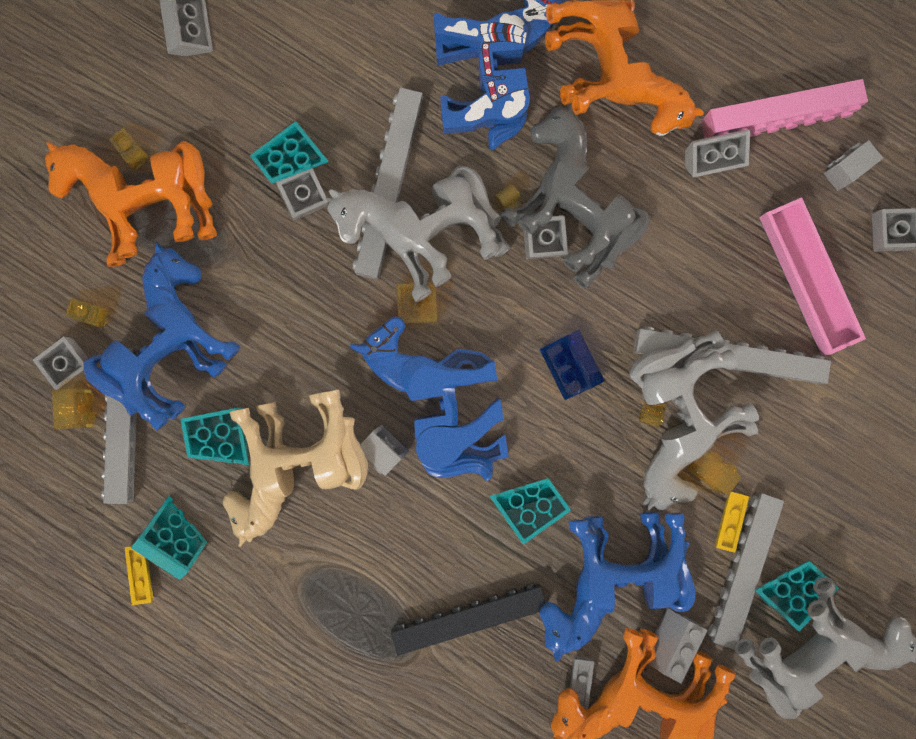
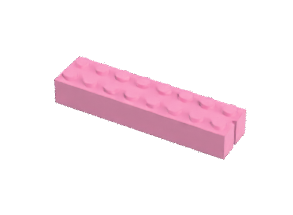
M860 79L711 109L702 119L701 125L704 138L746 129L750 130V137H754L764 131L773 133L778 131L779 128L793 129L798 124L804 123L805 126L816 123L818 120L828 122L838 116L847 118L852 116L853 112L860 110L861 106L868 102L864 81Z
M799 198L759 217L821 356L833 354L847 348V346L865 340L864 333L803 199Z

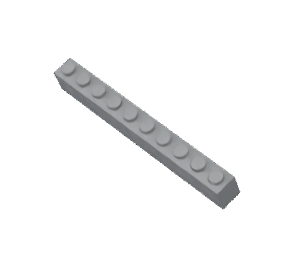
M400 88L399 94L395 93L393 105L396 106L394 112L391 111L389 123H391L390 130H386L384 141H387L386 146L381 149L380 153L382 163L381 167L377 166L375 177L378 179L376 185L373 184L371 190L372 193L395 203L399 199L423 101V94L421 92ZM365 222L362 226L363 240H359L357 251H360L359 256L354 259L353 269H355L356 275L379 280L387 243L381 233Z
M643 326L642 329L636 332L633 353L646 355L658 350L672 349L682 345L687 338L692 339V341L696 338H692V334L688 333L674 335L673 331L670 330L656 332L652 327ZM724 339V347L718 350L708 348L692 358H704L713 351L722 353L731 350L738 361V367L732 370L815 384H828L831 361L824 360V356L812 355V358L805 357L806 354L801 352L787 354V350L784 349L769 351L767 350L768 347L765 346L751 348L748 347L749 344L741 342L733 345L730 344L729 340Z

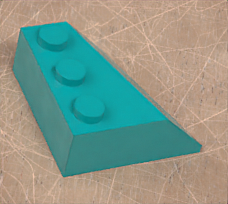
M296 121L250 155L271 184L328 162Z
M243 408L228 409L180 419L187 458L250 465V452L246 436L241 426L232 420L229 413L230 411Z
M549 478L490 496L523 545L571 511Z
M168 496L131 548L181 580L189 572L207 544V541L197 528L186 520L181 509L178 510L173 504V499Z
M808 560L754 591L791 627L800 632L811 620L807 611L809 605L818 599L813 586L817 580L827 576ZM836 585L834 593L839 589Z

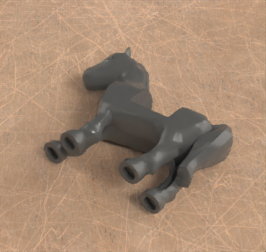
M570 103L567 107H555L545 120L535 124L531 129V139L537 144L550 143L558 145L555 159L545 172L540 187L532 198L518 208H506L500 215L508 225L514 227L519 224L522 229L530 234H533L538 226L546 225L552 219L555 206L583 223L593 235L591 241L584 249L577 253H569L563 258V262L570 270L576 272L573 276L575 282L581 287L588 289L593 280L600 275L603 267L607 269L613 268L618 256L634 246L645 234L649 226V215L645 210L633 207L621 194H618L608 207L603 210L598 202L592 201L586 196L584 190L576 187L589 170L585 158L587 155V132L584 129L583 121L575 115L572 103ZM583 265H589L587 269L579 271Z

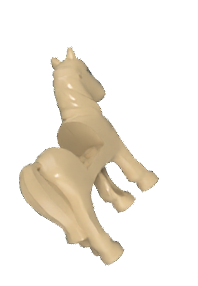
M339 390L309 395L311 404L318 408L324 421V435L320 441L311 447L297 448L283 444L282 431L285 422L284 417L276 412L275 402L256 406L258 414L265 419L269 428L267 446H264L261 441L259 424L250 417L249 408L229 412L232 420L241 426L246 436L251 456L250 478L253 484L251 500L236 491H229L223 499V506L229 515L233 534L239 539L238 547H241L246 540L251 542L253 538L266 534L273 527L282 509L285 497L289 496L293 491L294 476L292 468L294 466L300 465L304 467L312 465L316 482L321 489H333L343 486L357 490L362 487L368 475V462L354 434L355 419L343 417L344 408L340 401Z

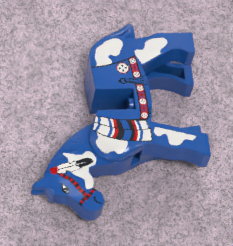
M524 0L525 8L511 12H502L487 21L448 18L440 13L433 14L437 66L474 57L479 58L478 73L482 93L480 98L474 101L462 102L447 96H440L444 134L472 132L484 126L491 128L488 131L489 148L495 150L522 129L527 118L530 102L525 68L497 71V65L521 63L523 54L536 46L545 37L546 32L554 25V23L549 24L547 21V5L551 3L560 4L568 0Z

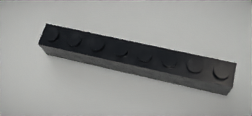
M534 582L529 583L520 590L516 588L505 591L506 594L500 596L493 594L488 596L487 600L481 602L479 599L473 600L468 603V606L461 607V605H457L445 613L442 611L435 612L429 618L418 617L409 624L405 622L396 624L395 628L391 631L397 655L406 654L539 613L541 607L545 604L539 584L535 585Z

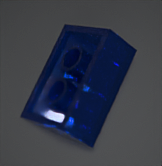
M580 330L539 349L564 400L592 389L605 381Z

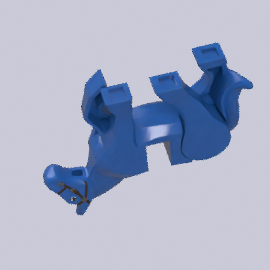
M395 316L372 332L362 344L351 343L350 348L363 355L365 361L378 377L395 389L406 392L411 401L443 396V398H440L441 411H445V413L416 417L414 420L415 440H417L416 452L428 474L439 478H450L467 473H476L481 475L486 481L491 479L493 475L492 463L498 459L509 457L506 436L502 434L490 445L484 447L474 445L473 443L478 441L493 425L504 420L500 397L496 398L471 422L458 425L455 387L487 381H498L494 359L491 360L482 352L461 349L455 350L442 361L421 355L398 353V340L406 325L400 317ZM463 364H471L473 365L474 369H464L460 367Z

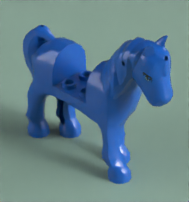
M158 242L155 243V254L145 264L142 276L144 295L147 301V310L144 314L160 331L154 336V342L149 346H144L138 352L139 356L136 357L123 344L114 340L103 353L84 361V374L92 386L104 395L122 403L129 415H134L138 412L141 418L148 421L156 431L160 430L170 418L174 420L186 408V405L180 400L171 401L162 397L155 391L150 381V374L155 365L172 353L184 349L191 357L194 367L198 371H208L213 378H216L224 371L228 364L223 360H212L203 355L197 342L209 354H222L227 360L233 358L241 348L235 341L222 342L217 340L196 322L188 308L179 300L174 287L182 284L194 285L200 282L201 270L198 266L185 261L173 249L162 248ZM99 361L101 368L97 367V363Z
M659 512L640 513L641 522L646 525L651 541L647 557L636 565H620L604 560V548L609 537L603 528V516H587L583 518L584 520L568 521L570 531L579 537L584 553V567L579 573L576 585L575 606L572 614L569 615L563 612L555 603L546 602L539 612L545 627V646L553 651L555 661H559L563 654L578 651L590 642L592 636L599 628L602 619L607 613L614 611V584L617 587H625L627 583L642 585L644 599L649 609L668 607L678 612H685L693 606L695 587L686 561V550L690 543L685 541L684 513L665 514V522L671 528L669 550L664 540L665 527L660 523Z

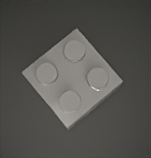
M869 140L863 144L858 142L845 151L838 159L831 162L827 166L829 169L823 174L838 191L858 179L881 161L883 157Z
M313 168L276 182L293 221L328 206L327 198Z
M916 208L882 209L872 214L874 252L912 251L916 249Z
M553 216L546 225L538 226L533 234L524 230L526 259L561 257L568 254L565 216Z
M63 336L34 358L33 361L55 391H67L85 377L84 361L88 357L74 338Z
M382 425L375 429L360 444L366 459L374 465L373 467L378 473H383L385 476L409 452Z

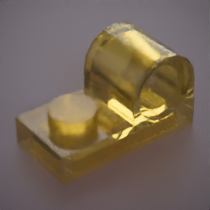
M124 127L109 139L123 159L134 170L150 158Z
M511 183L494 196V199L503 210L506 208L514 209L524 205L519 192Z
M71 298L65 316L104 328L110 310Z
M645 401L639 415V422L658 428L663 422L666 402L649 405Z

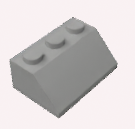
M160 0L168 54L190 56L213 51L205 0Z
M746 129L692 141L685 150V168L694 178L749 166L750 130Z
M667 608L655 631V634L658 636L654 646L656 657L649 665L662 674L682 683L708 630L701 624Z

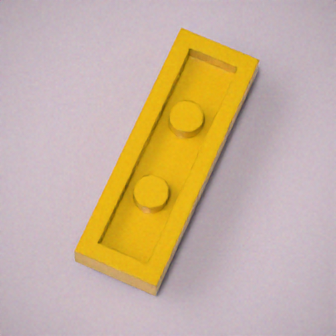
M728 491L714 547L736 552L749 496Z
M131 546L124 547L132 605L153 602L148 559L133 550Z

